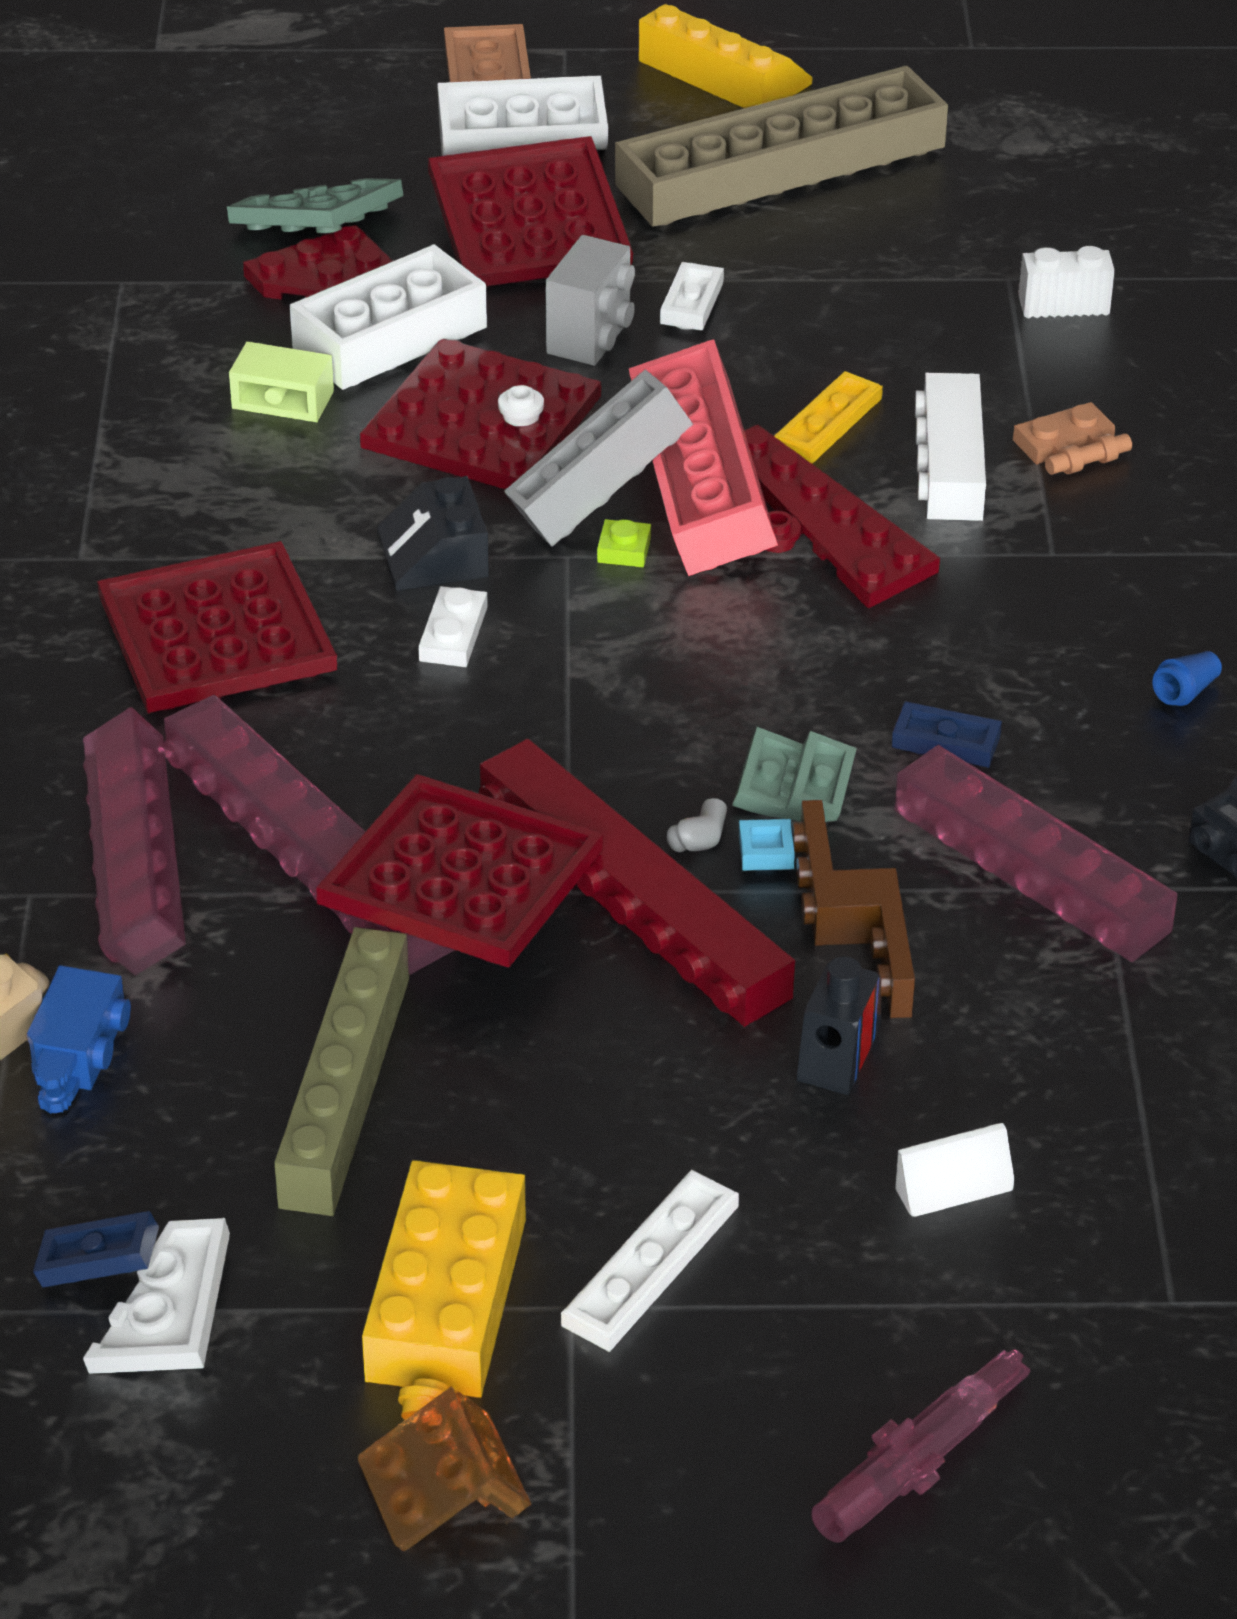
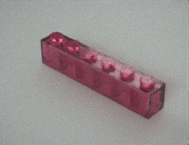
M130 707L84 737L85 761L83 766L87 774L88 784L86 800L90 808L91 819L89 834L93 842L94 863L92 869L96 877L97 899L95 900V905L99 913V944L104 954L111 961H119L134 975H137L184 946L186 942L163 735Z
M940 745L935 746L898 773L895 811L1127 960L1134 962L1172 932L1178 893Z

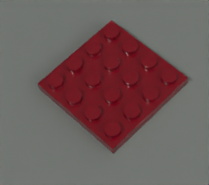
M592 136L428 158V172L456 260L486 283V286L548 278L581 235L630 246ZM630 246V265H632L633 251Z
M442 339L437 342L360 433V445L362 449L460 477L467 476L468 479L507 489L577 428L601 397V381L586 378L577 373H568L546 367L537 362H528L502 355L497 351H488L469 346L456 340ZM514 386H528L543 396L544 408L535 423L528 426H514L504 420L503 414L499 411L498 399L503 392Z
M282 541L97 581L100 600L147 713L169 710L182 705L217 699L257 688H266L270 685L314 677L318 674L337 670V655Z
M416 774L317 886V904L509 968L603 850V833Z

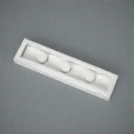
M691 1169L562 1311L561 1326L610 1352L738 1208L739 1193Z

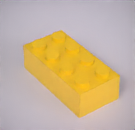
M412 1160L362 1334L365 1382L406 1387L413 1386V1382L416 1379H433L448 1385V1392L451 1394L482 1397L526 1222L525 1175Z

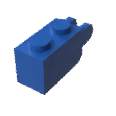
M59 965L27 1032L32 1057V1072L35 1075L37 1085L41 1086V1091H39L38 1095L39 1105L41 1109L50 1114L63 1113L64 1110H68L79 1088L92 1090L100 1070L108 1069L113 1055V1041L118 1031H125L131 1012L130 1000L124 999L122 977L120 975Z

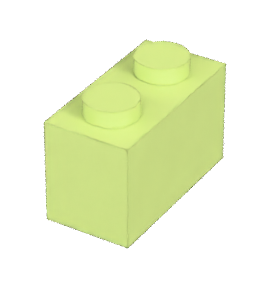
M246 342L229 371L232 409L318 422L334 392L332 355Z

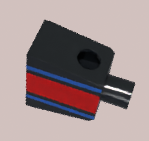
M837 957L827 963L804 1013L797 1081L846 1095L850 1094L881 1026V976L875 971L861 968L859 962L851 957ZM834 1029H836L840 1033L842 1041L837 1046H829L828 1042L834 1043Z

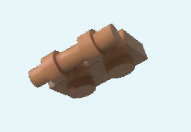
M1092 402L1014 425L1013 441L1036 465L1045 462V468L1050 475L1059 472L1072 474L1081 471L1085 464L1095 461L1107 463L1116 460L1120 453L1132 449V441L1129 435L1123 433L1114 436L1115 425Z

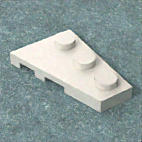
M225 1218L168 1222L154 1244L148 1269L137 1272L139 1282L126 1303L118 1302L108 1318L111 1327L100 1344L93 1342L84 1356L83 1360L89 1374L204 1368L230 1236Z

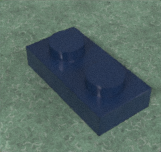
M905 701L893 730L892 748L989 768L1001 736L1002 721Z
M147 1211L47 1229L44 1232L33 1273L42 1287L148 1269L159 1226L151 1212Z

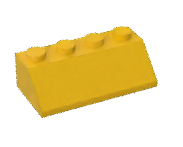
M664 4L639 19L640 62L742 108L793 96L812 85V76L790 58L772 51L769 47L760 46L744 39L737 33L728 32L714 26L705 19H699L682 12L675 6Z

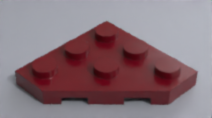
M357 225L342 227L339 231L314 239L302 240L296 245L275 252H266L260 257L243 262L244 277L263 297L281 300L283 293L303 295L307 298L391 263L393 260Z

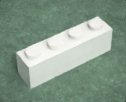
M925 373L924 391L916 390L915 418H917L916 445H918L917 472H919L918 500H926L927 519L983 521L986 475L980 374Z

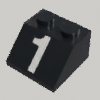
M467 476L457 478L446 477L437 481L421 483L377 526V534L396 591L489 577L488 532Z

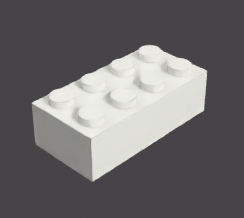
M434 244L290 304L292 347L297 350L332 355L333 382L343 390L380 373L392 370L417 357L428 354L437 342L442 339L457 341L487 328L486 283Z

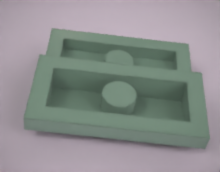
M757 727L750 741L732 806L769 817L801 821L802 801L822 800L825 822L837 821L857 748L812 731L809 732L804 744Z

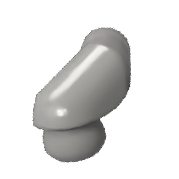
M707 799L702 804L700 816L682 819L678 825L671 826L666 835L670 848L680 853L686 850H707L717 845L721 838L727 813L726 804L719 799Z

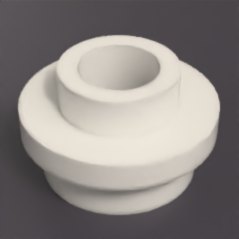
M518 385L500 395L498 407L507 423L514 426H528L539 419V414L544 408V398L538 391L528 386Z

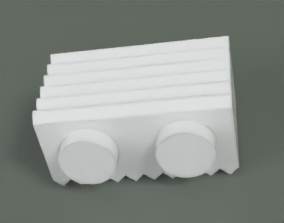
M1085 246L1078 251L1059 252L1053 248H1040L1035 253L1022 254L1018 292L1024 317L1030 318L1034 316L1039 318L1043 316L1047 318L1049 315L1054 318L1058 315L1061 317L1066 315L1073 317L1075 314L1081 317L1083 314L1098 316L1110 313L1115 269L1109 250H1101L1094 246Z

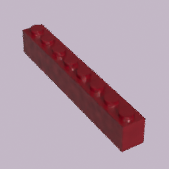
M526 739L480 763L479 794L603 833V850L578 880L577 885L586 896H592L605 907L616 922L626 925L640 937L651 952L660 954L674 966L685 981L695 984L709 996L720 1011L727 1012L741 1025L746 1027L793 999L795 960L532 741Z

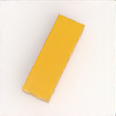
M844 371L774 436L813 464L882 399L883 386Z

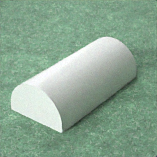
M601 76L438 83L442 156L592 136L596 150H607L608 123Z

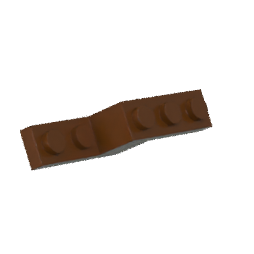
M822 800L802 801L801 822H792L791 827L794 852L802 853V857H797L796 861L798 888H807V893H802L801 898L803 924H812L815 946L870 943L872 959H881V964L876 966V972L881 976V997L887 996L890 1018L912 1017L915 977L896 868L833 870Z

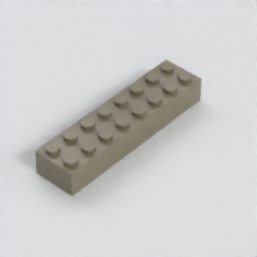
M903 66L615 142V186L652 227L668 225L679 219L694 215H704L712 210L731 205H741L756 198L781 194L789 189L804 185H814L822 180L841 175H851L859 170L877 165H887L892 161L914 155H924L929 151L945 147L948 104L911 68Z

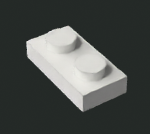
M682 262L661 307L660 324L676 326L683 330H703L723 285L724 268Z
M440 586L419 644V661L467 667L487 610V592L460 587Z

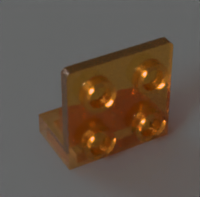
M452 1386L358 1456L359 1464L395 1546L403 1551L408 1550L476 1499L483 1506L493 1504L511 1518L531 1505L489 1413Z

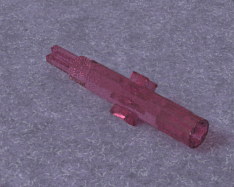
M1016 1349L1009 1353L1003 1350L975 1375H969L955 1387L949 1388L913 1420L907 1418L899 1426L893 1420H890L871 1437L876 1445L867 1452L869 1457L828 1491L827 1496L812 1508V1519L819 1532L830 1541L843 1542L855 1530L861 1529L899 1495L905 1496L912 1489L920 1495L927 1491L940 1479L936 1469L945 1462L943 1457L981 1425L982 1420L996 1409L997 1402L1029 1375L1030 1368L1021 1363L1023 1355Z

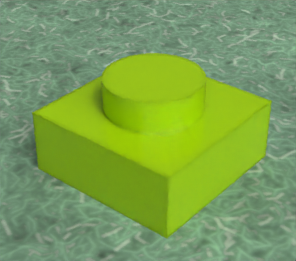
M605 519L597 547V563L644 567L651 540V524L637 523L630 520Z

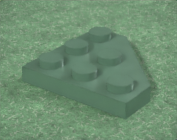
M365 178L352 180L350 184L338 185L327 189L326 185L295 189L293 193L276 195L269 198L268 194L251 196L227 206L229 223L246 224L248 230H262L270 228L272 225H281V230L285 232L299 231L306 227H316V232L318 233L336 232L342 229L341 224L345 222H356L365 219V213L387 209L389 202L403 196L401 179Z

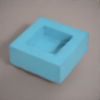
M791 819L739 820L742 871L794 869L795 852Z

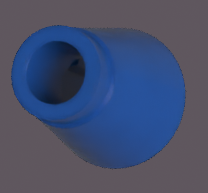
M1203 651L1165 660L1158 666L1153 676L1154 692L1165 704L1187 705L1220 675L1222 670L1221 662L1211 651Z

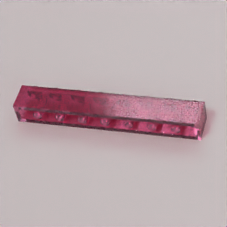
M212 695L164 718L166 741L163 743V750L169 763L174 768H181L193 780L195 786L203 795H210L222 807L229 820L232 822L237 821L251 834L256 845L261 849H267L280 861L285 872L291 877L296 876L310 889L312 896L317 901V886L365 831L216 695ZM331 909L340 917L344 927L350 933L353 932L354 927L403 933ZM407 934L409 975L451 953L454 949Z

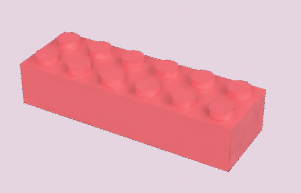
M712 339L629 368L631 381L646 369L663 383L693 423L674 444L665 448L653 459L672 536L688 576L712 570L719 565L749 555H755L763 550L778 546L732 388L715 340Z

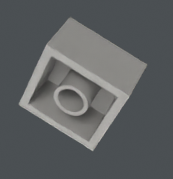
M581 235L546 279L547 354L595 366L606 350L610 351L613 348L616 337L624 327H629L634 315V303L630 302V288L634 280L635 268L633 265H630V246Z

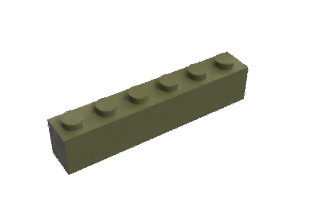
M358 927L353 929L275 1160L278 1209L334 1217L409 981L407 934Z

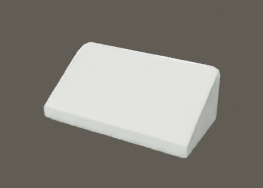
M1003 1123L898 1150L895 1189L911 1216L931 1213L1005 1193L1013 1189V1169L1007 1130Z

